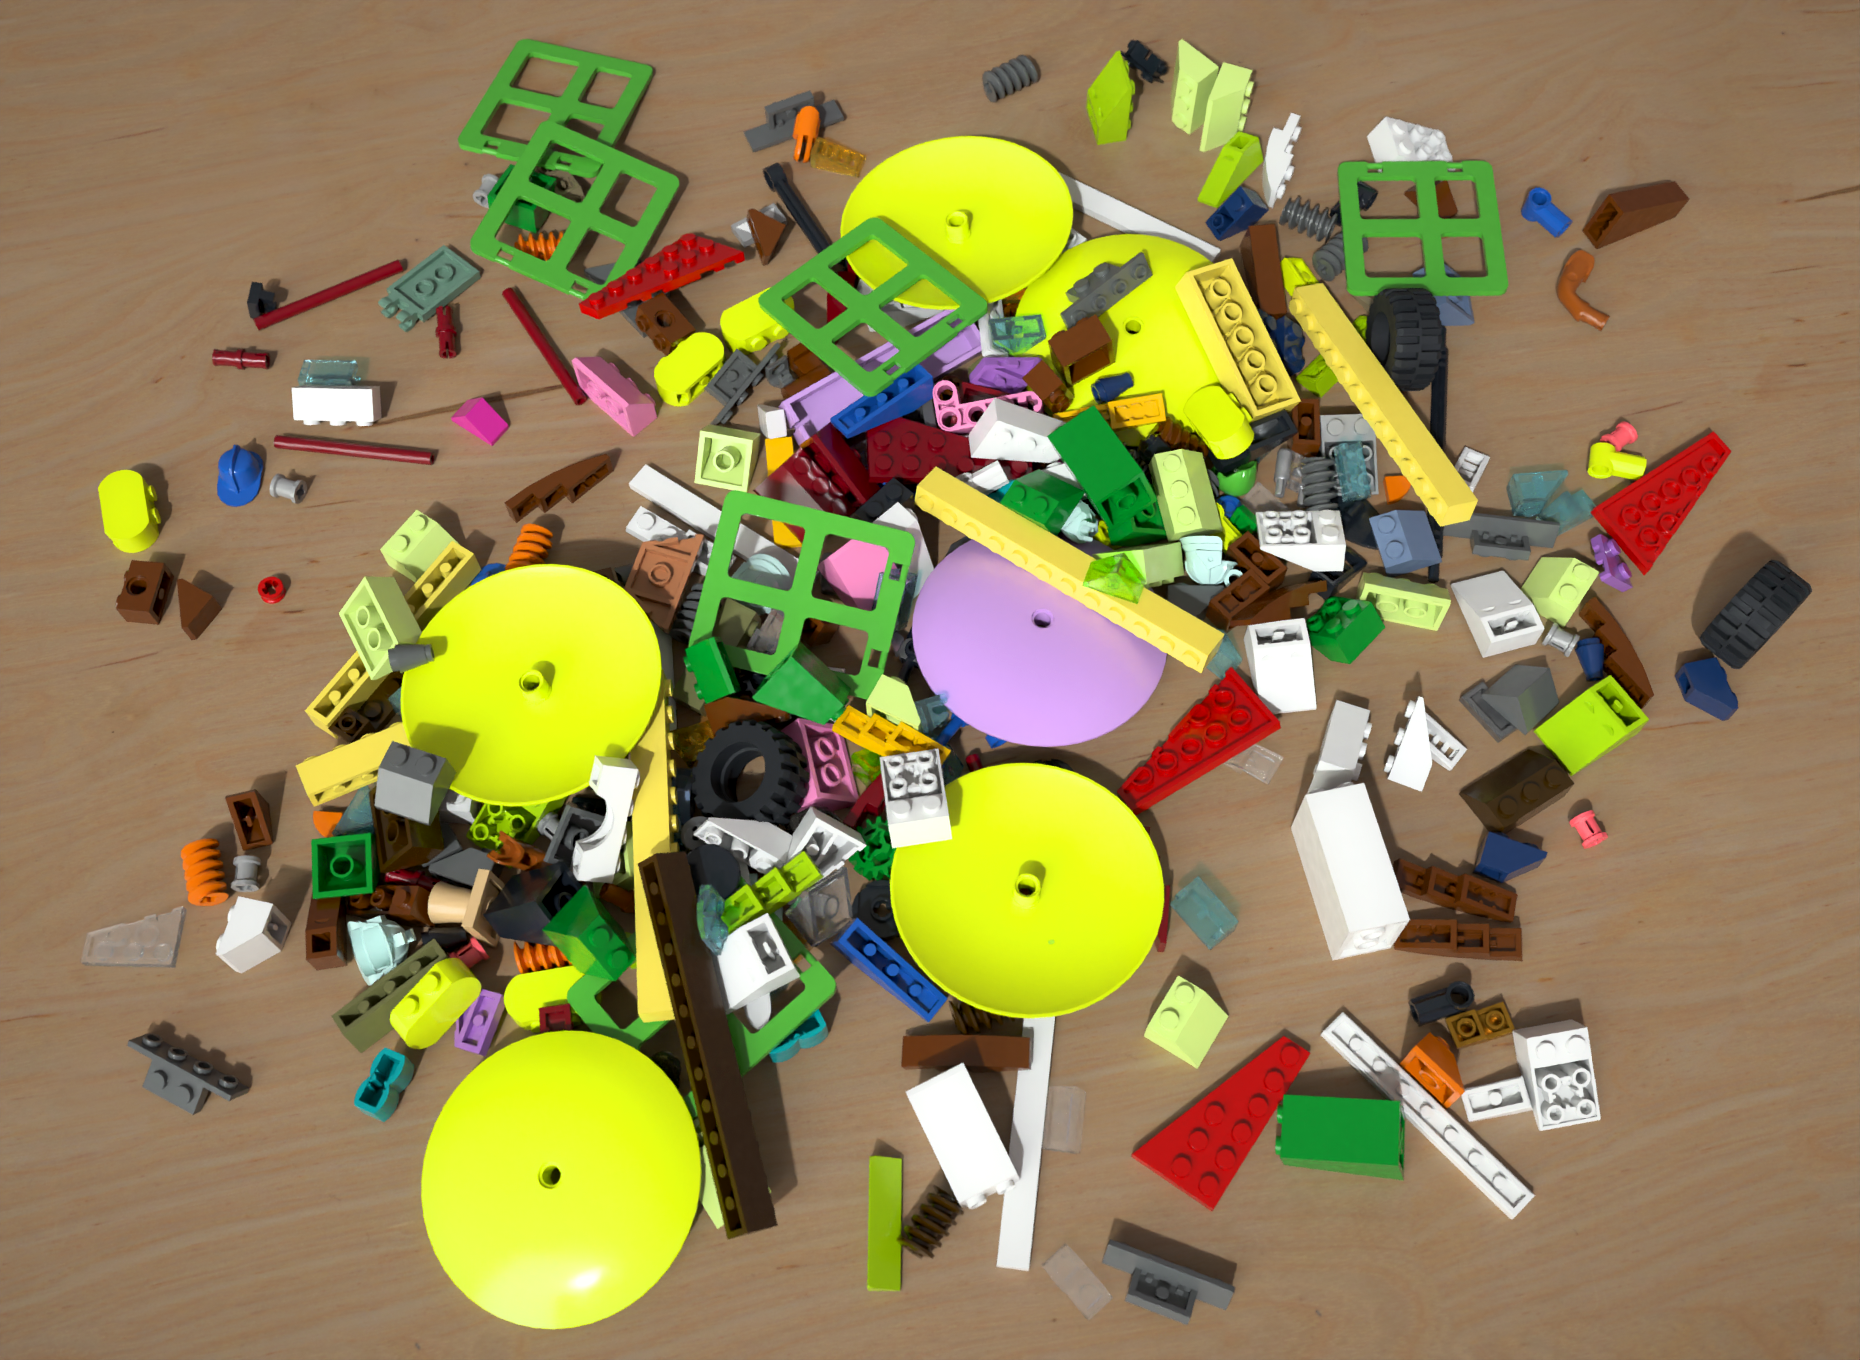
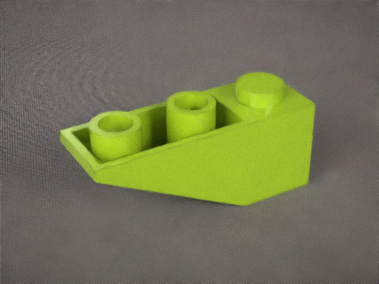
M1238 131L1223 146L1197 198L1198 202L1218 208L1264 161L1258 137Z

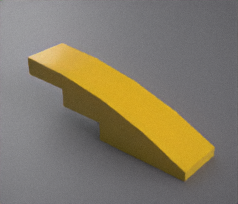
M1162 393L1107 402V404L1095 406L1114 432L1166 421ZM1090 407L1052 414V418L1067 423L1080 412Z
M792 437L765 439L768 476L794 453ZM772 520L775 545L782 549L802 547V543L782 522Z
M850 705L846 707L844 713L835 721L832 728L833 732L883 757L939 749L942 766L951 753V750L902 721L896 726L876 713L870 718Z

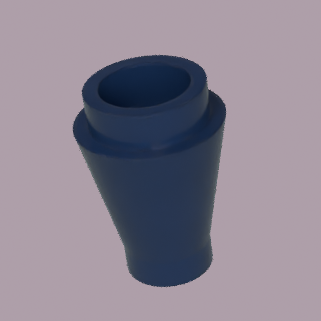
M1128 372L1096 379L1095 383L1091 384V392L1099 405L1102 403L1107 404V402H1111L1123 392L1132 388L1133 381Z
M1587 638L1578 641L1575 652L1585 673L1586 681L1592 682L1604 679V645L1601 644L1600 639Z

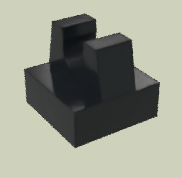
M251 283L247 300L250 318L261 316L262 313H268L277 307V302H274L275 293L265 291L263 283Z

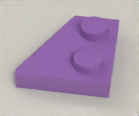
M984 357L970 373V383L1010 394L1021 393L1027 386V383L1022 378L1042 358Z
M1602 534L1590 539L1595 552L1596 563L1598 565L1602 564L1605 570L1599 574L1601 581L1621 592L1632 588L1633 586L1629 580L1632 574L1628 566L1624 562L1622 563L1618 556L1621 550L1617 542Z
M481 989L479 997L456 1021V1030L454 1032L455 1047L486 1057L505 1008L504 995Z

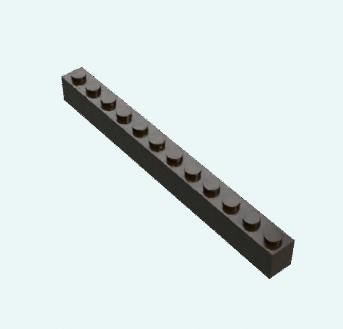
M686 852L655 853L638 863V868L727 1239L729 1240L778 1226Z

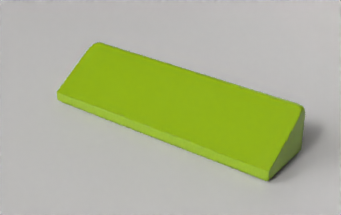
M1360 315L1352 325L1366 343L1367 316ZM1321 354L1295 378L1299 384L1318 397H1322L1338 382L1337 377L1326 364Z
M869 1156L868 1291H901V1245L896 1240L898 1236H901L902 1159Z

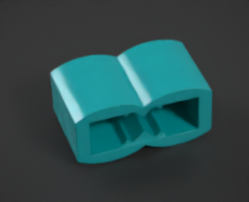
M819 1009L769 1053L773 1063L787 1061L794 1057L801 1048L814 1047L826 1039L829 1035L828 1029Z
M385 1047L375 1057L371 1065L370 1077L365 1079L358 1088L354 1099V1106L364 1114L382 1122L388 1120L398 1105L399 1093L408 1086L413 1077L414 1064L405 1055Z

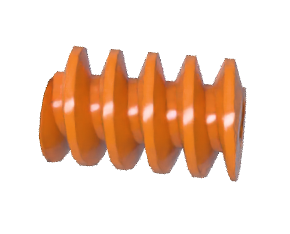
M560 231L559 237L556 239L553 232H549L548 239H545L543 233L539 232L538 240H535L532 233H529L527 241L524 240L522 234H519L514 248L541 260L544 258L547 261L551 258L564 233Z
M524 524L521 528V534L517 537V543L513 547V553L509 556V562L505 566V571L522 566L545 564L542 559H546L549 556L546 549H551L553 546L552 542L548 540L553 537V533L536 524Z
M217 839L197 840L189 843L181 850L182 866L185 870L184 878L187 881L186 890L189 892L188 901L196 906L218 905L228 899V894L222 893L227 888V884L221 882L225 878V873L218 871L223 868V862L217 860L221 857V851L216 849L220 844Z
M524 941V947L520 949L517 942H514L515 961L521 974L531 973V969L533 972L543 971V966L545 970L555 969V964L558 968L567 967V962H569L570 966H573L558 947L537 943L535 946H532L530 942Z

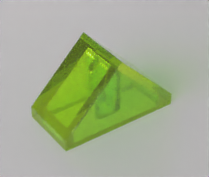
M1123 552L1091 562L1082 586L1138 604L1146 579Z
M864 749L852 754L851 764L853 774L868 788L881 773L880 757L883 756Z

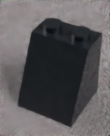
M893 477L854 511L849 518L873 523L897 502L905 509L909 508L914 512V493Z
M564 861L513 875L483 916L500 938L557 947L542 929L582 888V885Z

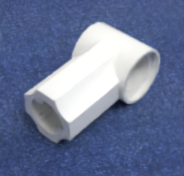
M998 460L973 474L967 472L955 477L984 495L1009 483Z

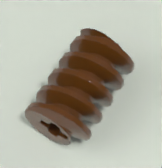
M1166 417V421L1157 423L1151 432L1153 435L1158 434L1171 446L1170 451L1184 449L1201 452L1204 460L1209 452V448L1203 440H1199L1194 434L1190 435L1189 430L1182 429L1180 424L1173 423V420L1169 417Z

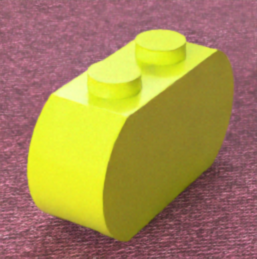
M771 287L724 310L722 313L720 324L723 341L730 351L734 352L738 349L744 355H748L789 334L787 330L766 314L759 306V296ZM789 297L784 303L795 311L793 298Z
M694 333L688 339L681 341L677 348L668 356L663 357L654 369L657 390L661 399L672 406H687L703 393L706 385L726 362L722 342L710 333Z
M1210 386L1197 391L1188 399L1184 406V414L1195 432L1216 458L1229 459L1243 453L1253 441L1254 432L1249 424L1252 418L1244 407L1238 408L1240 404L1232 393L1227 395L1221 387Z
M119 470L109 474L98 487L105 534L123 552L136 553L143 551L153 545L159 536L158 524L161 523V518L157 508L154 506V501H157L156 491L152 485L149 486L143 477L135 471Z
M458 958L444 959L436 963L392 1010L390 1023L410 1048L423 1049L435 1044L479 997L481 983L462 960Z
M574 966L519 974L510 981L505 990V1008L518 1026L525 1030H531V1032L540 1033L539 1008L569 1004L567 1000L568 990L585 974L580 973ZM601 992L596 997L599 1004H601ZM571 1006L575 1027L580 1025V1021L583 1020Z

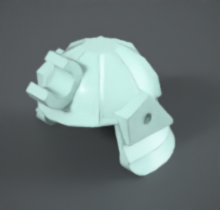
M1080 500L1061 531L1076 543L1092 542V537L1098 533V519L1095 518V514L1088 504Z
M1189 536L1180 538L1186 555V571L1190 578L1198 584L1218 585L1224 582L1225 587H1228L1231 576L1235 575L1239 578L1243 575L1241 571L1233 570V567L1237 565L1236 562L1222 560V540L1218 536Z
M767 554L751 556L732 575V578L781 590H790L793 584L792 578L784 565L776 558ZM735 600L756 611L758 615L764 613L772 615V608Z
M385 915L364 922H348L347 924L354 957L365 982L369 986L401 964L407 958L410 942L416 940L413 929L405 931L395 921L386 919Z

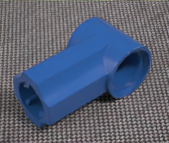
M1544 188L1532 189L1521 208L1522 216L1528 221H1537L1555 238H1558L1570 227L1573 221L1551 202V194Z

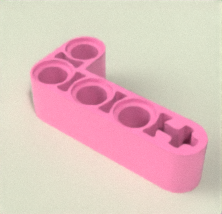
M942 380L933 388L938 425L942 430L957 435L970 433L977 423L971 421L972 413L977 410L985 412L994 398L961 404L956 386L948 380ZM946 389L952 390V398L947 401L940 400L942 391ZM1033 391L996 397L1012 404L1018 403L1020 407L1028 409V402L1033 401L1035 404L1033 411L1040 414L1044 412L1042 400ZM949 416H956L958 418L956 425L953 427L944 426V421Z

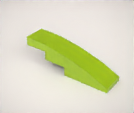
M803 851L781 869L776 867L752 886L746 884L703 917L702 921L705 926V932L715 946L738 928L767 913L770 915L824 876L810 855Z

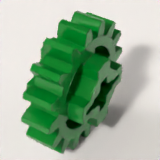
M878 816L876 823H873L867 819L866 828L863 829L860 826L856 828L867 846L860 852L859 850L856 851L848 860L855 866L854 870L869 881L873 877L876 880H882L883 875L890 879L896 848H892L888 820L885 822L881 816Z

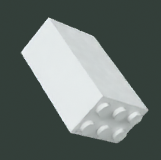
M1346 782L1338 785L1336 789L1325 791L1324 788H1317L1309 791L1301 803L1291 830L1332 961L1391 948L1410 918L1365 784L1354 785L1353 782Z

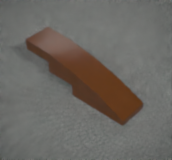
M607 454L577 462L529 485L505 502L510 517L518 523L537 507L546 513L565 497L573 504L613 472L610 457Z
M1326 580L1301 582L1284 586L1265 594L1232 618L1230 626L1256 625L1291 619L1290 608L1309 605L1308 594L1327 591Z
M1593 597L1585 604L1579 616L1595 632L1592 638H1599L1601 644L1604 645V657L1607 660L1603 664V671L1608 676L1611 675L1636 705L1643 709L1654 696L1645 669L1631 642L1618 623L1599 600Z
M1401 858L1394 861L1393 870L1401 893L1475 916L1507 923L1513 922L1518 894L1466 873L1457 876L1434 866L1426 869Z
M1410 919L1394 942V949L1454 958L1523 961L1522 928H1490L1489 924H1458L1457 920Z
M993 1035L903 1036L901 1067L906 1070L935 1068L938 1071H948L963 1063L965 1068L972 1073L1031 1070L1032 1039L1029 1037Z

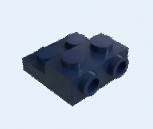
M1257 309L1289 377L1302 371L1305 365V360L1302 358V347L1305 343V338L1302 336V327L1286 316L1276 320L1261 309Z

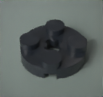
M877 880L867 884L866 888L862 889L860 893L858 892L853 900V919L858 918L883 941L901 937L891 906L890 881ZM880 904H886V909L891 910L885 917H879V914L874 913V909H879Z

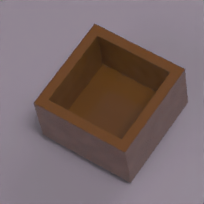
M1097 315L1090 318H1082L1074 327L1066 331H1059L1048 340L1052 363L1067 388L1115 363L1112 340Z

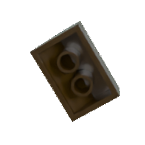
M1528 749L1465 788L1459 795L1489 832L1507 834L1565 797L1575 783L1556 760Z
M377 785L369 791L380 873H388L428 863L444 850L439 810L431 826L376 808Z

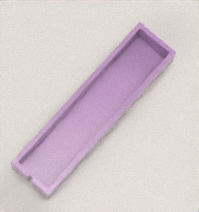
M956 309L944 310L910 329L908 332L915 337L921 336ZM958 318L953 323H951L950 326L954 328L959 323H961L962 320ZM973 323L971 326H967L957 333L956 337L919 363L933 376V382L982 354L980 332L976 325ZM887 342L855 360V362L866 371L871 372L900 350L890 342ZM894 365L886 373L891 375L899 367ZM834 372L784 400L778 408L784 409L786 425L789 430L795 428L796 431L793 433V437L798 445H800L828 424L830 418L864 395L837 372Z

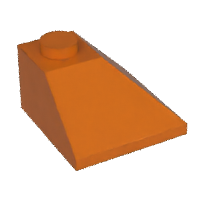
M1431 1032L1399 1064L1445 1110L1465 1092L1455 1056L1450 1051L1449 1045L1441 1037L1434 1036Z

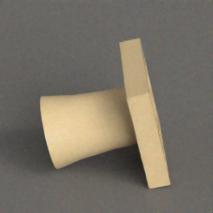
M478 869L472 890L445 882H438L431 890L429 896V918L435 924L462 923L461 926L484 946L496 948L500 936L483 914L504 888L505 884L490 870Z

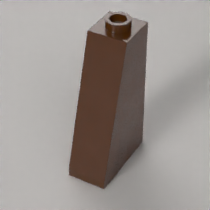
M1676 181L1612 193L1607 196L1582 231L1596 249H1600L1675 218L1689 201V198Z
M1275 224L1249 226L1240 244L1249 293L1256 309H1261L1278 320L1287 314Z

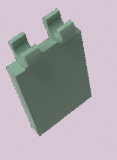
M443 245L386 288L388 296L383 297L378 302L383 308L381 313L389 319L396 314L399 307L402 311L396 315V319L402 323L398 326L403 331L409 332L414 327L418 318L425 322L436 313L437 307H444L481 278L480 272Z

